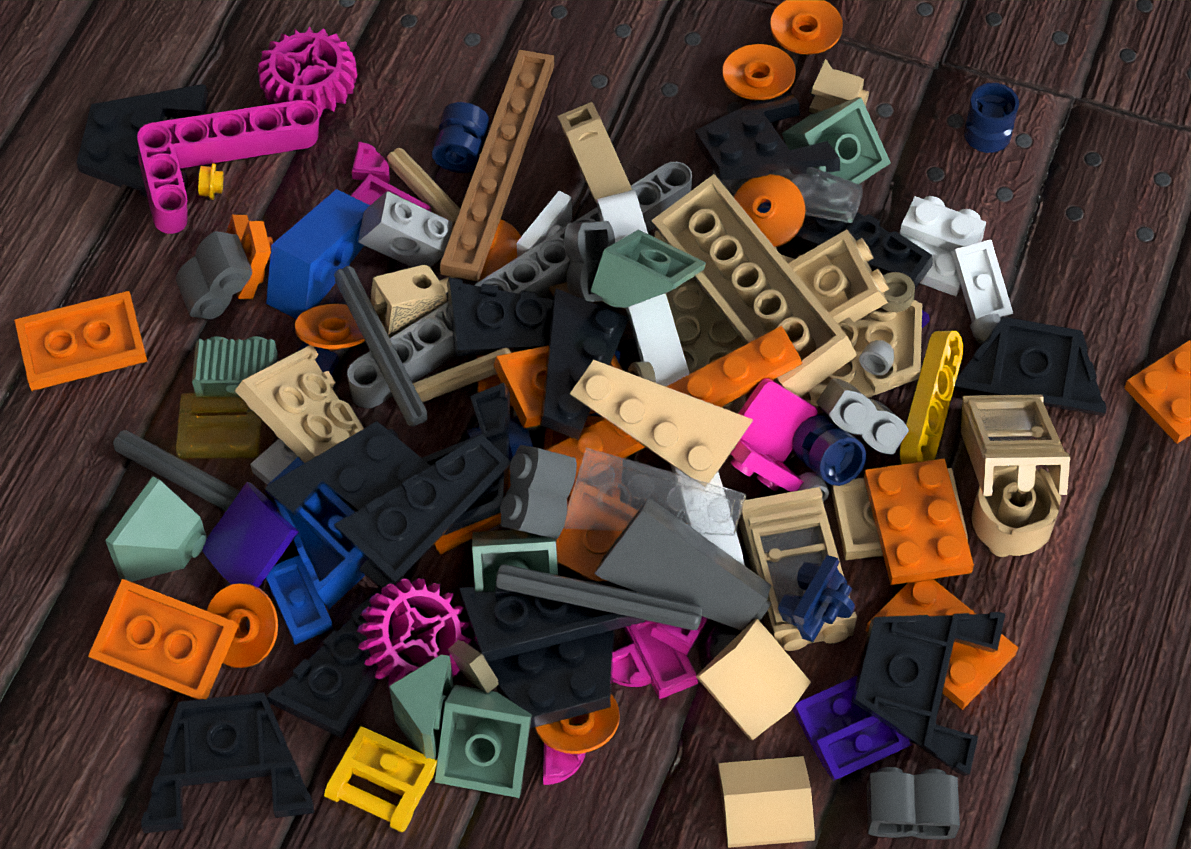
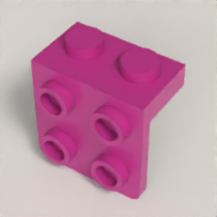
M765 378L758 384L738 413L753 419V422L730 453L734 457L730 463L749 477L753 472L759 474L757 479L774 491H777L779 487L789 492L798 491L804 481L783 462L793 450L792 440L798 427L808 418L817 416L818 410L811 403L773 380Z

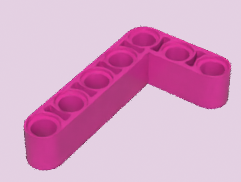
M296 100L153 122L141 127L137 134L138 161L156 228L167 234H175L182 231L187 225V194L180 168L312 147L316 143L319 133L320 115L317 106L307 100Z

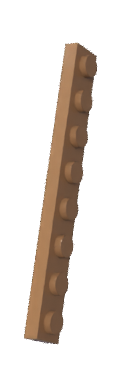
M524 50L518 51L441 260V275L479 281L554 69V55Z

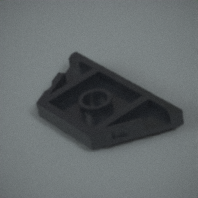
M1003 317L987 340L979 347L964 370L957 376L954 390L982 395H1043L1045 406L1105 416L1107 409L1096 381L1097 375L1093 363L1090 361L1087 353L1088 347L1082 330Z

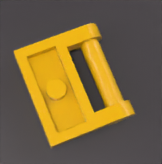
M360 726L330 778L324 796L335 802L343 800L390 822L391 828L404 832L411 821L417 804L436 772L437 760L426 758L420 752ZM353 774L402 796L398 806L348 784Z

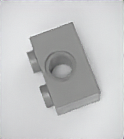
M386 191L364 211L358 242L410 267L420 265L431 267L443 258L450 239L453 222Z

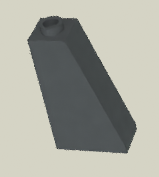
M649 497L603 556L595 571V574L601 579L642 594L698 605L702 608L703 617L741 631L744 630L751 620L758 619L760 621L771 605V602L767 600L771 584Z

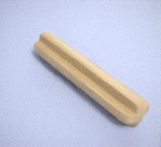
M396 148L393 152H390L387 156L389 167L425 204L431 206V211L434 214L453 222L452 231L460 208L404 149Z
M508 348L497 350L417 381L413 385L422 403L496 375L497 372L493 366L496 356L511 352Z

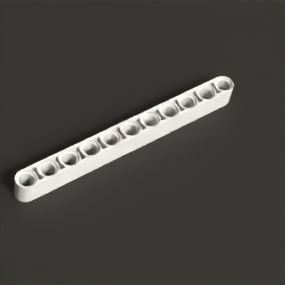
M635 190L597 199L600 220L609 221L615 235V243L638 229L648 234ZM666 293L627 307L626 311L641 362L648 361L651 363L655 372L656 383L666 387L689 375ZM671 465L688 526L744 565L742 550L719 472L716 473L707 488H704Z

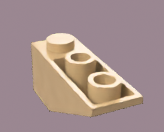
M590 102L558 115L571 153L596 204L599 198L632 190L593 103Z

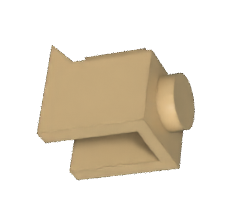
M825 59L812 88L811 94H814L815 97L809 112L815 114L857 97H861L866 106L869 91L863 90L864 79L832 69Z

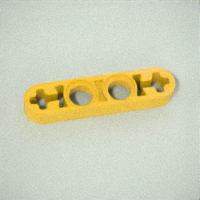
M935 331L929 339L906 424L909 432L901 442L900 460L902 464L930 461L936 458L963 355V342L957 331Z

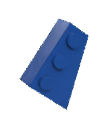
M336 189L271 245L266 304L295 319L304 311L318 306L336 283L335 271L349 266L364 247L363 244L358 242L364 211L370 205Z
M297 457L270 483L303 465L304 462ZM322 484L295 516L276 500L275 502L282 517L299 531L293 540L318 595L329 610L365 576L360 572V568L368 559L334 527L335 523L355 512L325 484Z

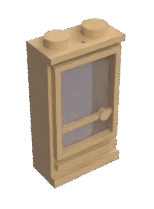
M1043 395L963 396L961 434L983 496H992L994 466L1017 465L1016 483L1021 491L1027 492L1034 487L1036 465H1046L1058 494L1067 495L1070 456L1068 452L1064 451L1043 403Z
M820 487L740 501L738 522L751 571L771 584L767 599L771 602V605L763 616L765 626L779 645L786 651H795L810 643L825 641L832 644L847 639L848 636H853L857 619L856 612H853L850 618L836 617L833 624L825 622L814 642L802 639L797 626L783 621L778 610V606L785 594L790 593L803 597L806 590L800 589L797 582L798 571L804 561L822 564L826 555L836 557L839 560L822 501ZM839 563L837 568L839 572L843 575L841 564Z

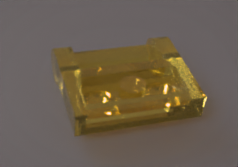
M182 393L176 444L177 456L179 459L258 458L261 418L248 407L241 397H195L194 393ZM247 412V415L195 416L196 413Z

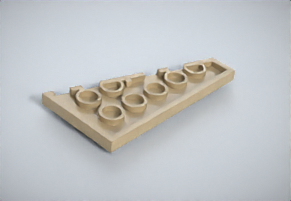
M311 345L242 380L235 390L247 403L248 407L304 463L364 429L349 403L339 400L332 388L336 382L329 371L322 372L315 361L319 354L314 346Z

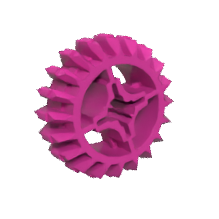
M310 26L305 33H299L294 29L293 35L288 37L281 33L280 42L270 41L269 50L262 51L261 62H259L258 67L259 84L269 103L277 104L307 100L317 106L321 117L324 109L327 108L334 112L336 103L346 104L347 95L353 94L354 83L357 78L355 56L350 52L347 42L340 41L337 33L328 36L324 28L318 33H314Z
M418 578L412 584L409 579L398 581L396 586L388 584L382 588V594L377 593L370 598L369 602L372 607L364 609L361 614L368 623L360 625L357 632L367 636V640L361 642L358 648L361 650L369 649L371 656L365 660L364 664L368 666L377 664L379 668L376 671L375 678L382 679L389 675L390 686L441 654L450 656L452 677L457 675L460 669L447 649L458 640L469 644L471 639L461 634L462 630L468 628L469 622L459 621L457 616L461 614L464 607L456 606L452 608L449 604L453 593H446L440 596V584L433 583L426 587L425 579ZM410 605L422 609L431 618H425L421 616L419 612L416 610V608H411ZM389 620L393 628V637L391 640L389 639L388 633ZM422 628L425 629L424 632L417 635V640L413 639L407 643L403 642L411 636L410 632H416ZM437 632L439 633V640H440V641H439V648L437 647V644H436V634H437ZM397 653L408 655L413 664L418 663L420 667L405 662Z

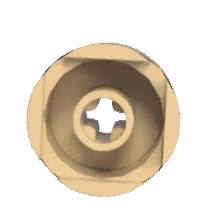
M1017 465L994 466L992 496H983L979 485L972 510V524L977 536L989 547V550L994 555L1006 557L1008 555L1020 556L1030 554L1040 549L1050 539L1059 513L1061 495L1058 494L1050 473L1041 467L1039 470L1035 469L1034 487L1027 492L1021 491L1017 486Z

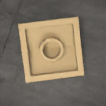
M754 619L696 675L698 680L749 740H754L788 714L811 683L758 619Z
M804 756L718 763L728 848L815 840L811 786Z

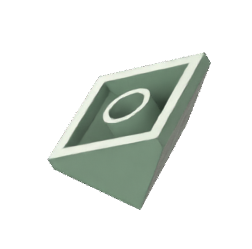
M441 654L389 686L395 722L415 751L424 754L426 758L437 761L445 701L454 687L451 661L448 655Z

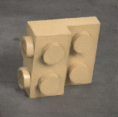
M847 229L788 263L836 323L848 317L855 322L888 303L884 292L889 290V286L879 269L871 270L868 261L874 257L863 238L856 241Z

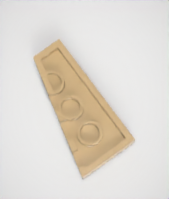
M596 360L592 361L570 392L571 396L704 488H707L753 422L751 418Z

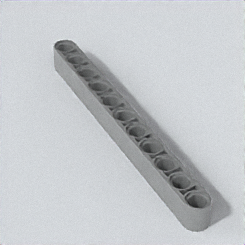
M677 161L666 163L631 185L632 190L636 192L647 232L655 228L652 222L655 217L691 191L692 171L684 163ZM598 207L573 223L601 221ZM566 227L476 283L475 286L481 287L482 284L498 286V290L518 294L521 291L537 293L536 297H548L550 286L567 282V272L571 261L567 256L564 244ZM449 301L390 338L400 360L404 361L402 364L412 383L456 356ZM371 351L355 360L349 366L347 376L350 394L356 405L362 408H373L393 396ZM369 381L372 382V383L367 384V385L361 384V383L369 382Z

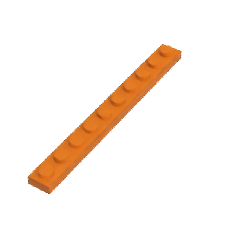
M780 326L666 387L722 407L756 389L763 379L769 378L773 380L802 365V361L784 328ZM604 419L583 430L579 440L570 437L547 450L576 458L577 469L574 484L645 448V446ZM509 469L508 489H509V487L511 486V484H510V469ZM501 513L442 536L435 543L437 550L442 555L472 539V532L487 531L501 524Z

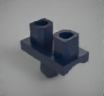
M826 555L822 564L804 561L798 571L797 582L800 589H804L806 592L803 597L790 593L785 594L778 606L782 620L797 626L804 640L814 642L825 622L833 624L836 617L850 618L855 610V604L848 597L852 588L847 585L846 578L839 572L837 566L840 562L836 557Z

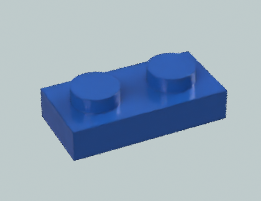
M298 555L274 565L265 580L294 645L332 630L331 618L312 583V579L301 556Z

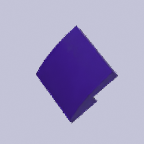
M246 482L207 537L202 551L231 585L238 583L251 584L259 588L299 531L276 511L278 507L249 482Z
M857 676L797 702L792 708L809 743L833 781L911 746L908 739L851 702Z

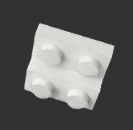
M926 196L924 199L914 197L901 224L900 234L932 254L933 266L920 284L957 296L961 284L951 251L982 242L986 221L981 220L978 213L971 209H962L959 212L945 207L942 200L934 196Z

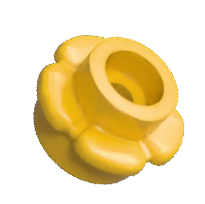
M212 163L211 167L200 166L199 196H208L210 200H214L215 193L222 194L224 173L223 171H216L215 163Z

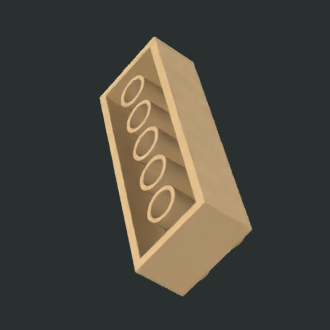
M715 174L652 220L665 243L706 262L704 270L693 276V278L745 344L780 326L784 328L801 358L802 365L775 378L774 381L802 397L857 356L845 332Z

